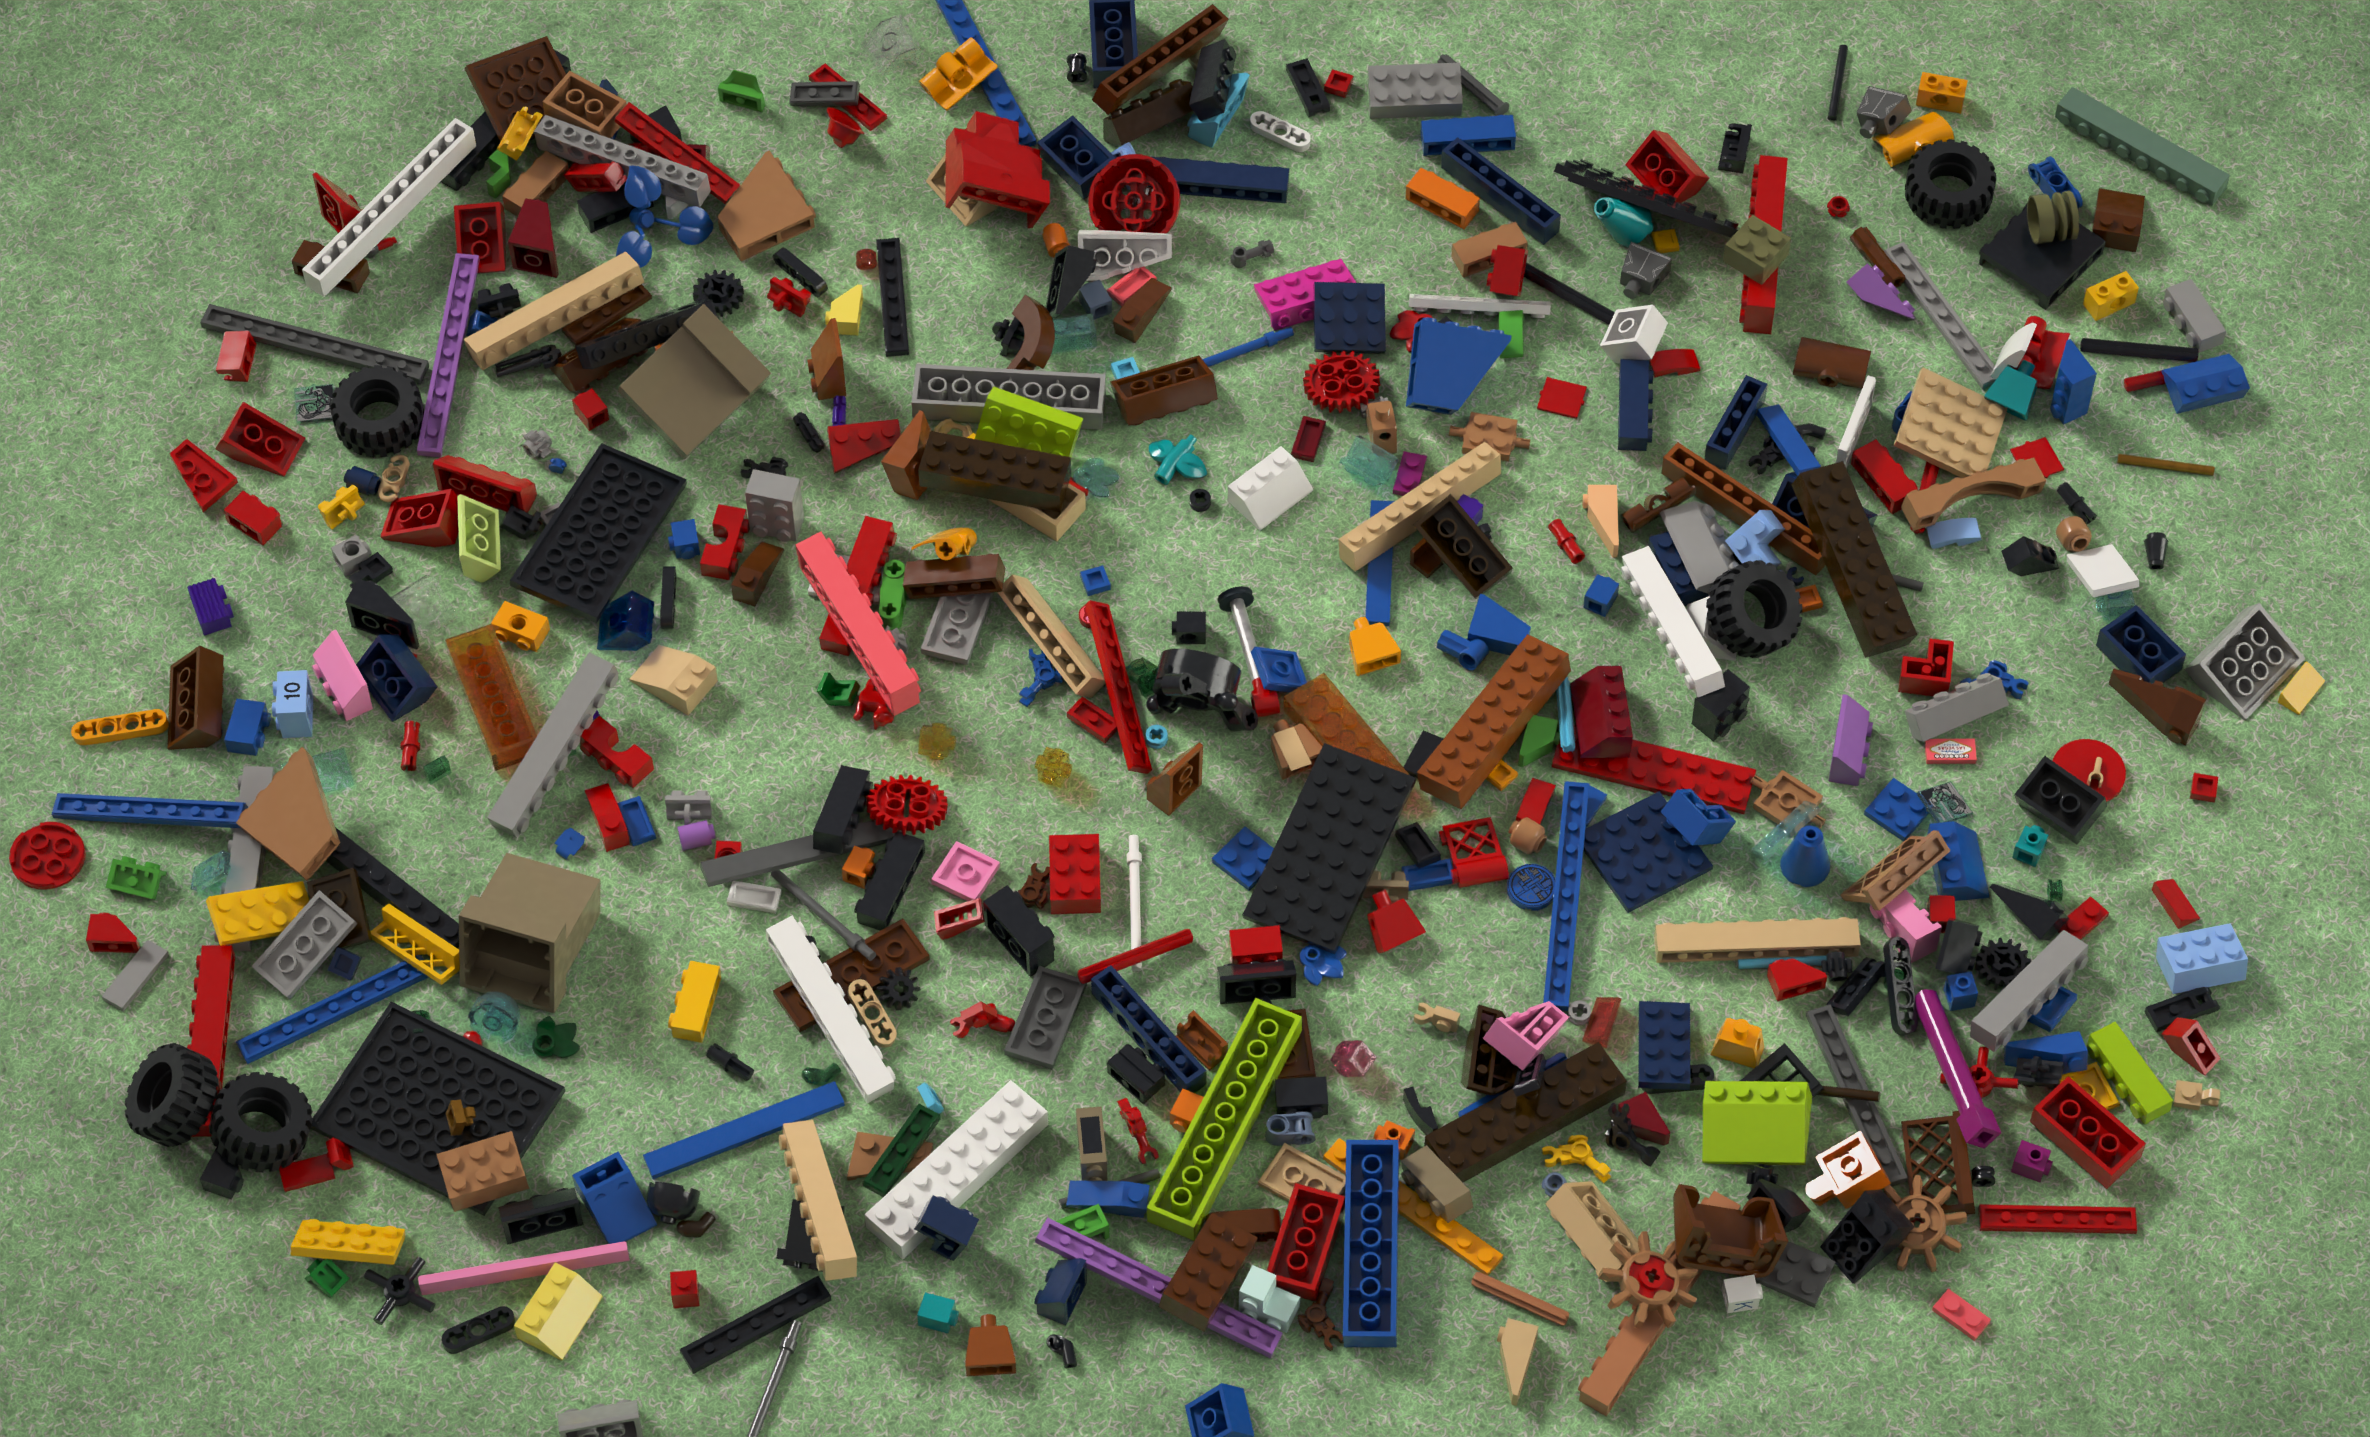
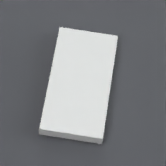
M1869 375L1866 378L1838 448L1836 463L1843 461L1846 469L1872 406L1876 378Z

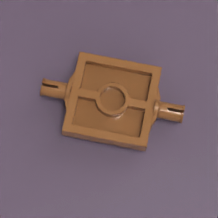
M1475 412L1470 413L1469 422L1465 428L1451 425L1449 430V436L1463 437V454H1467L1483 442H1486L1501 455V460L1508 462L1510 454L1515 447L1529 449L1531 439L1517 437L1516 428L1518 420Z
M1781 770L1769 782H1766L1757 775L1752 778L1750 783L1762 790L1761 795L1753 804V809L1793 835L1807 821L1812 822L1819 828L1824 825L1826 819L1814 813L1817 806L1822 802L1823 795L1784 770Z

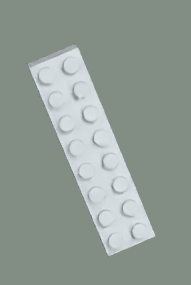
M1010 1080L865 1214L866 1228L903 1260L927 1238L926 1235L914 1230L929 1199L933 1195L936 1197L941 1196L949 1200L951 1205L959 1208L1048 1126V1111Z

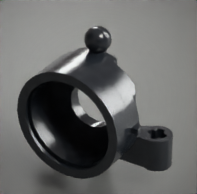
M1168 649L1161 653L1152 688L1154 695L1149 697L1146 702V707L1150 713L1159 714L1164 710L1172 714L1178 707L1197 711L1215 710L1220 713L1230 731H1252L1258 724L1256 711L1240 703L1236 697L1242 672L1234 663L1213 654L1190 649Z

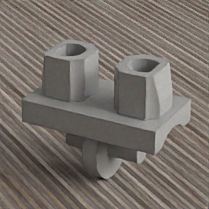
M672 791L671 795H666L665 797L667 819H684L685 825L691 824V819H712L711 795H708L707 791H697L694 795H685L682 791Z

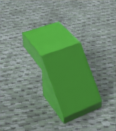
M496 150L488 158L490 169L495 174L486 181L488 194L495 199L511 185L510 157L499 150Z

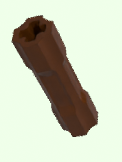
M1860 227L1850 236V241L1859 253L1863 254L1872 266L1876 265L1883 272L1884 276L1882 279L1887 285L1891 282L1896 288L1901 286L1906 280L1905 275L1881 249L1867 227Z

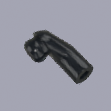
M1811 423L1794 426L1802 439H1804V434L1823 440L1827 430Z

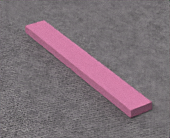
M624 1241L422 1275L418 1277L421 1294L428 1295L547 1275L554 1263L570 1270L630 1260L627 1243Z

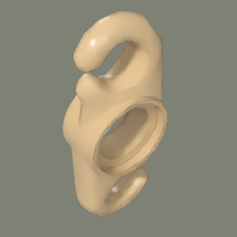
M399 454L391 457L390 461L392 463L382 473L378 496L384 502L396 500V494L405 484L410 462L404 455ZM403 461V464L394 466L393 463ZM392 475L400 476L397 481L387 480ZM393 491L395 493L391 496L384 495L385 492Z

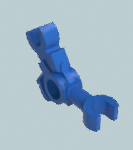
M1032 648L1029 649V659L1032 662L1035 673L1034 683L1029 688H1023L1019 693L1022 696L1019 702L1026 707L1032 703L1036 694L1041 689L1050 688L1055 682H1063V677L1056 668L1054 671L1051 661L1046 660L1047 656L1041 650L1042 653L1036 655L1033 653Z
M1996 660L1990 661L1988 667L1980 675L1990 673L2001 678L2005 693L2009 691L2014 698L2021 699L2023 691L2017 688L2020 687L2026 690L2029 683L2024 679H2014V676L2006 673L2007 666L2005 663ZM1966 678L1960 681V684L1965 682L1971 683L1977 679L1971 680V678Z

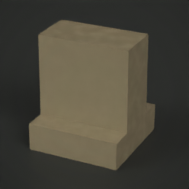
M703 304L683 323L677 332L619 386L618 392L685 460L766 383L771 372Z
M506 853L481 897L470 895L459 914L460 986L555 1014L566 993V975L600 915L601 879Z

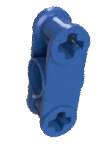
M2049 156L2045 161L2038 164H2029L2028 172L2030 177L2044 194L2049 195L2050 200L2055 192H2059L2062 195L2064 191H2071L2076 199L2077 208L2082 207L2083 201L2079 191L2074 188L2053 157Z

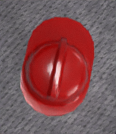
M833 107L826 109L830 117L827 133L840 148H843L846 144H854L861 134H865L859 124L845 112Z

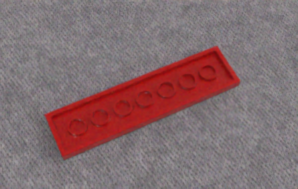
M1574 725L1575 750L1565 753L1560 741L1557 745L1552 768L1654 793L1660 791L1662 795L1671 797L1677 789H1692L1707 806L1721 805L1725 810L1744 815L1753 786L1750 782L1756 775V769L1637 740L1632 741L1630 758H1580L1576 725Z

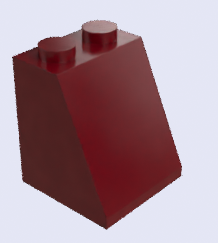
M525 198L508 240L512 267L521 271L557 278L559 273L548 203L538 199Z

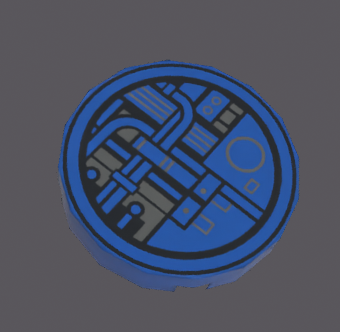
M1538 864L1519 866L1508 878L1507 894L1511 902L1521 909L1541 910L1553 902L1555 877L1546 867Z

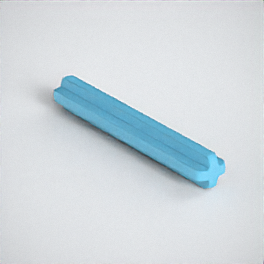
M1566 677L1556 689L1561 747L1563 752L1568 753L1575 750L1570 681Z

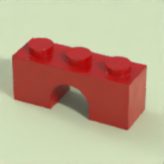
M718 504L712 523L714 536L725 538L726 541L719 545L706 543L700 561L701 575L730 580L732 572L736 573L739 560L737 555L743 552L745 544L743 536L744 533H749L750 530L749 519L747 518L746 509Z
M598 716L580 736V749L586 756L590 757L592 755L595 757L600 767L605 771L610 769L621 784L625 785L627 783L634 788L654 770L652 757L636 744H633L628 750L623 752L612 750L613 746L619 742L617 729L601 716Z

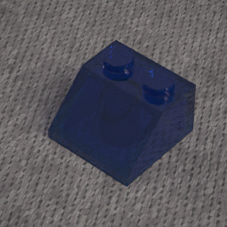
M631 590L609 603L600 617L597 649L637 651L650 644L654 619V601Z

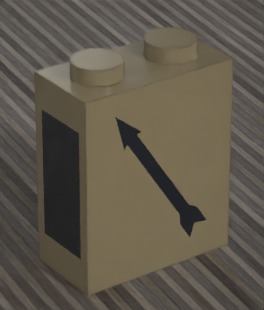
M1102 1106L1077 1108L1076 1126L1081 1181H1108Z

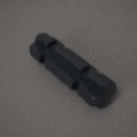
M802 412L797 413L793 417L796 426H799L798 429L806 442H809L811 450L816 453L820 452L825 447L822 439H819L817 431L812 423H809L806 414Z

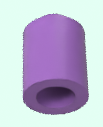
M707 820L677 827L682 851L711 845V839L716 838L713 824L708 825Z

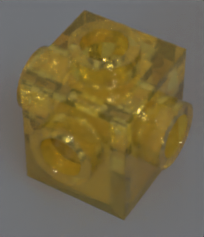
M932 723V726L923 725L920 729L918 754L929 755V758L934 760H943L944 757H948L951 750H955L956 736L952 735L953 728L947 727L944 723Z
M1046 747L1043 755L1039 754L1035 762L1038 781L1061 788L1065 778L1068 779L1072 771L1069 753L1059 748Z

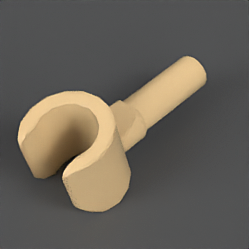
M2101 757L2096 758L2094 770L2089 774L2087 780L2089 786L2091 779L2099 780L2098 788L2103 783V775L2100 771Z

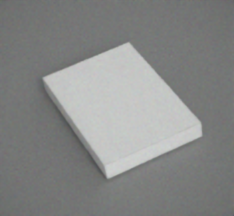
M2112 544L2066 555L2067 563L2092 597L2139 587V579Z

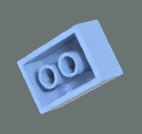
M2231 923L2158 938L2156 959L2172 994L2246 980L2248 958Z

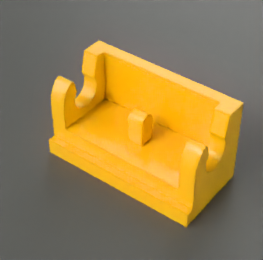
M523 107L520 112H516L497 147V150L516 161L524 151L543 116L539 112L530 115L527 113L528 107Z

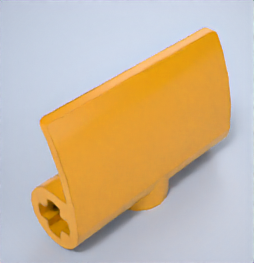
M970 37L953 54L951 52L944 53L938 59L937 67L919 80V83L947 111L995 71L998 65L984 54L980 45Z
M1930 112L1897 126L1891 134H1879L1872 137V140L1883 147L1886 161L1890 167H1894L1910 160L1912 155H1915L1919 150L1922 151V147L1928 144L1934 145L1935 141L1940 140L1942 142H1947L1948 139L1954 140V133L1949 123L1936 112Z
M967 527L948 529L914 545L912 550L924 544L935 542L937 556L942 560H950L957 555H968L970 549L977 542V535L974 530Z

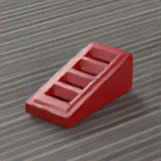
M978 898L934 911L937 935L942 940L949 939L985 922L982 899ZM976 908L977 916L973 917L972 910ZM967 913L968 919L964 920V914ZM959 916V921L956 922L955 918Z

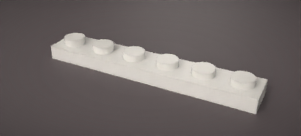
M1410 294L1409 307H1414V311L1421 312L1427 311L1428 308H1437V312L1450 313L1451 309L1460 310V313L1474 314L1475 311H1484L1485 315H1498V312L1523 310V313L1531 314L1533 318H1545V315H1550L1551 303L1548 301Z

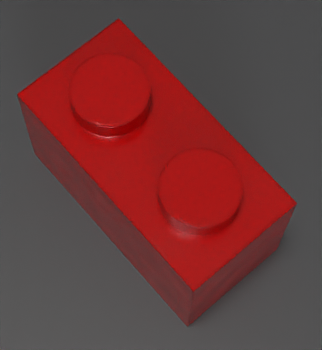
M242 491L224 509L225 517L229 524L263 546L282 527L280 513L274 507L264 505L257 496L249 495L245 491Z
M1279 925L1229 930L1232 964L1241 965L1253 961L1264 963L1283 959Z

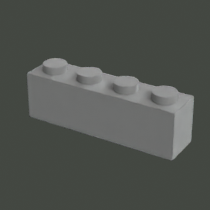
M1985 673L1979 675L1976 678L1977 680L1971 683L1965 682L1956 685L1955 689L1950 692H1939L1931 700L1918 701L1912 704V708L1905 710V714L1913 738L1924 742L2008 706L2009 703L2001 678Z

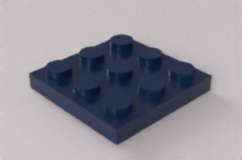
M1314 282V352L1332 353L1335 351L1336 353H1341L1342 350L1345 353L1354 351V353L1365 354L1386 352L1385 284Z

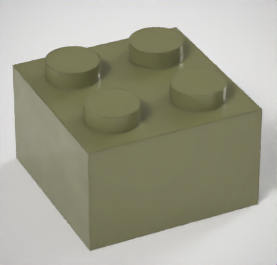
M1752 215L1725 244L1723 262L1762 285L1789 255L1791 237Z

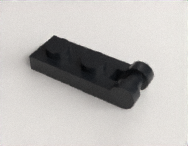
M1308 58L1286 64V71L1308 118L1315 116V113L1321 111L1323 113L1329 112L1330 104ZM1318 100L1319 103L1312 104L1311 101Z
M1869 957L1864 958L1826 1005L1831 1004L1835 1013L1849 1017L1881 977H1886L1885 962H1877Z
M2201 987L2147 1006L2145 1014L2157 1033L2165 1030L2177 1017L2194 1019L2216 1012L2220 1009V1006L2216 1000L2212 999L2210 988ZM2197 1000H2202L2203 1004L2199 1005Z

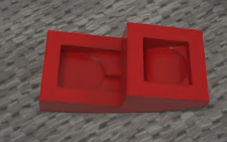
M1694 349L1657 351L1652 359H1649L1654 378L1677 372L1679 376L1701 371Z
M1532 778L1522 800L1516 820L1519 822L1521 819L1528 817L1541 825L1546 815L1547 807L1555 792L1556 785Z

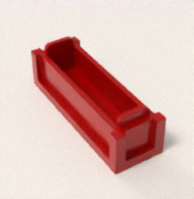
M614 161L597 164H578L574 162L564 174L568 182L578 192L617 191L627 180V177L623 175L624 170Z

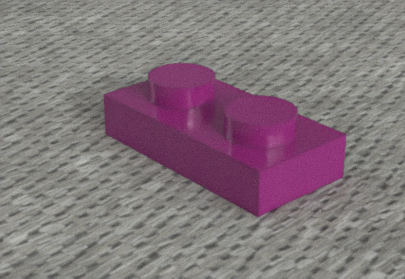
M1403 452L1393 487V494L1404 496L1420 485L1427 456Z

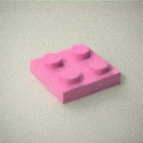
M956 841L932 877L931 882L932 885L966 901L978 899L1000 868V862Z

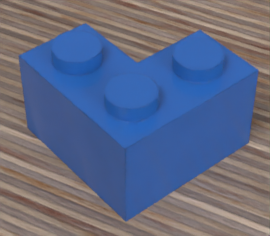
M1677 789L1661 811L1667 818L1668 824L1676 828L1683 835V840L1692 846L1721 843L1736 823L1734 818L1721 805L1707 806L1692 789Z

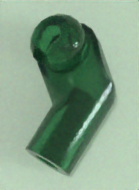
M834 1062L825 1070L807 1067L802 1071V1078L806 1083L823 1086L840 1074L841 1069Z

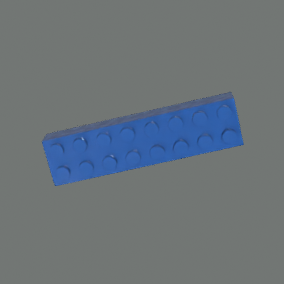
M1346 1140L1343 1295L1344 1347H1397L1398 1140Z

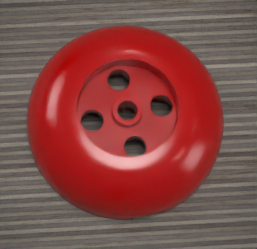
M1142 154L1123 155L1108 162L1109 164L1100 173H1097L1090 187L1088 205L1095 227L1098 230L1121 231L1125 229L1127 232L1167 234L1177 220L1181 203L1180 190L1171 171L1160 161ZM1127 185L1130 186L1131 192L1124 195L1122 192L1123 188ZM1147 186L1153 187V191L1151 192L1150 196L1145 194V188ZM1140 199V203L1136 207L1135 200ZM1124 209H1129L1130 211L1128 218H1123L1121 215ZM1147 209L1152 211V216L1149 219L1144 217V212Z

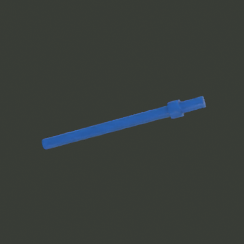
M1292 327L1275 333L1271 331L1265 333L1264 337L1202 360L1210 367L1264 346H1274L1278 344V341L1294 336Z

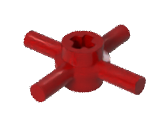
M1984 1046L1980 1047L1977 1064L1971 1066L1969 1070L1981 1099L1988 1096L1993 1087L2018 1089L2019 1079L1994 1077V1074L1987 1067L1989 1049ZM1941 1073L1940 1083L1947 1084L1943 1073Z

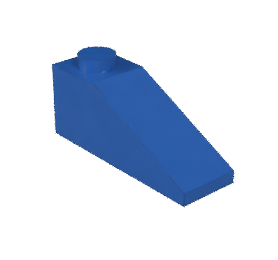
M2079 1031L2012 1041L2004 1046V1063L2006 1066L2017 1067L2018 1058L2033 1059L2034 1056H2040L2042 1060L2063 1062V1074L2087 1070L2088 1050Z
M1070 1180L1066 1207L1087 1209L1099 1204L1104 1213L1143 1218L1147 1210L1150 1185L1127 1181Z

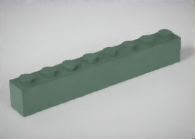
M2074 87L2057 104L2055 118L2060 123L2069 125L2078 130L2081 135L2089 136L2101 146L2116 151L2120 157L2132 160L2140 168L2148 169L2155 173L2159 179L2167 180L2176 185L2179 190L2187 191L2200 202H2206L2212 206L2227 188L2230 175Z

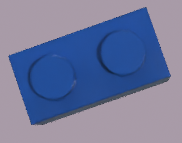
M236 699L224 738L227 752L257 755L258 749L264 745V728L269 727L271 721V713H268L265 702Z

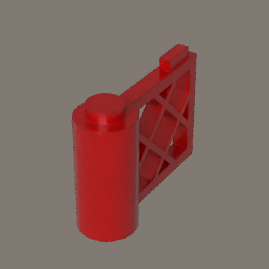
M1491 817L1442 826L1443 831H1439V837L1442 846L1447 845L1454 869H1451L1450 872L1453 884H1458L1459 888L1509 878L1507 861L1502 854ZM1486 825L1489 830L1485 836L1474 832L1477 827ZM1460 831L1465 835L1459 841L1452 838L1450 832ZM1469 837L1480 841L1476 848L1465 844ZM1486 844L1494 848L1495 852L1485 854L1480 850ZM1460 849L1471 853L1469 857L1458 859L1456 854Z

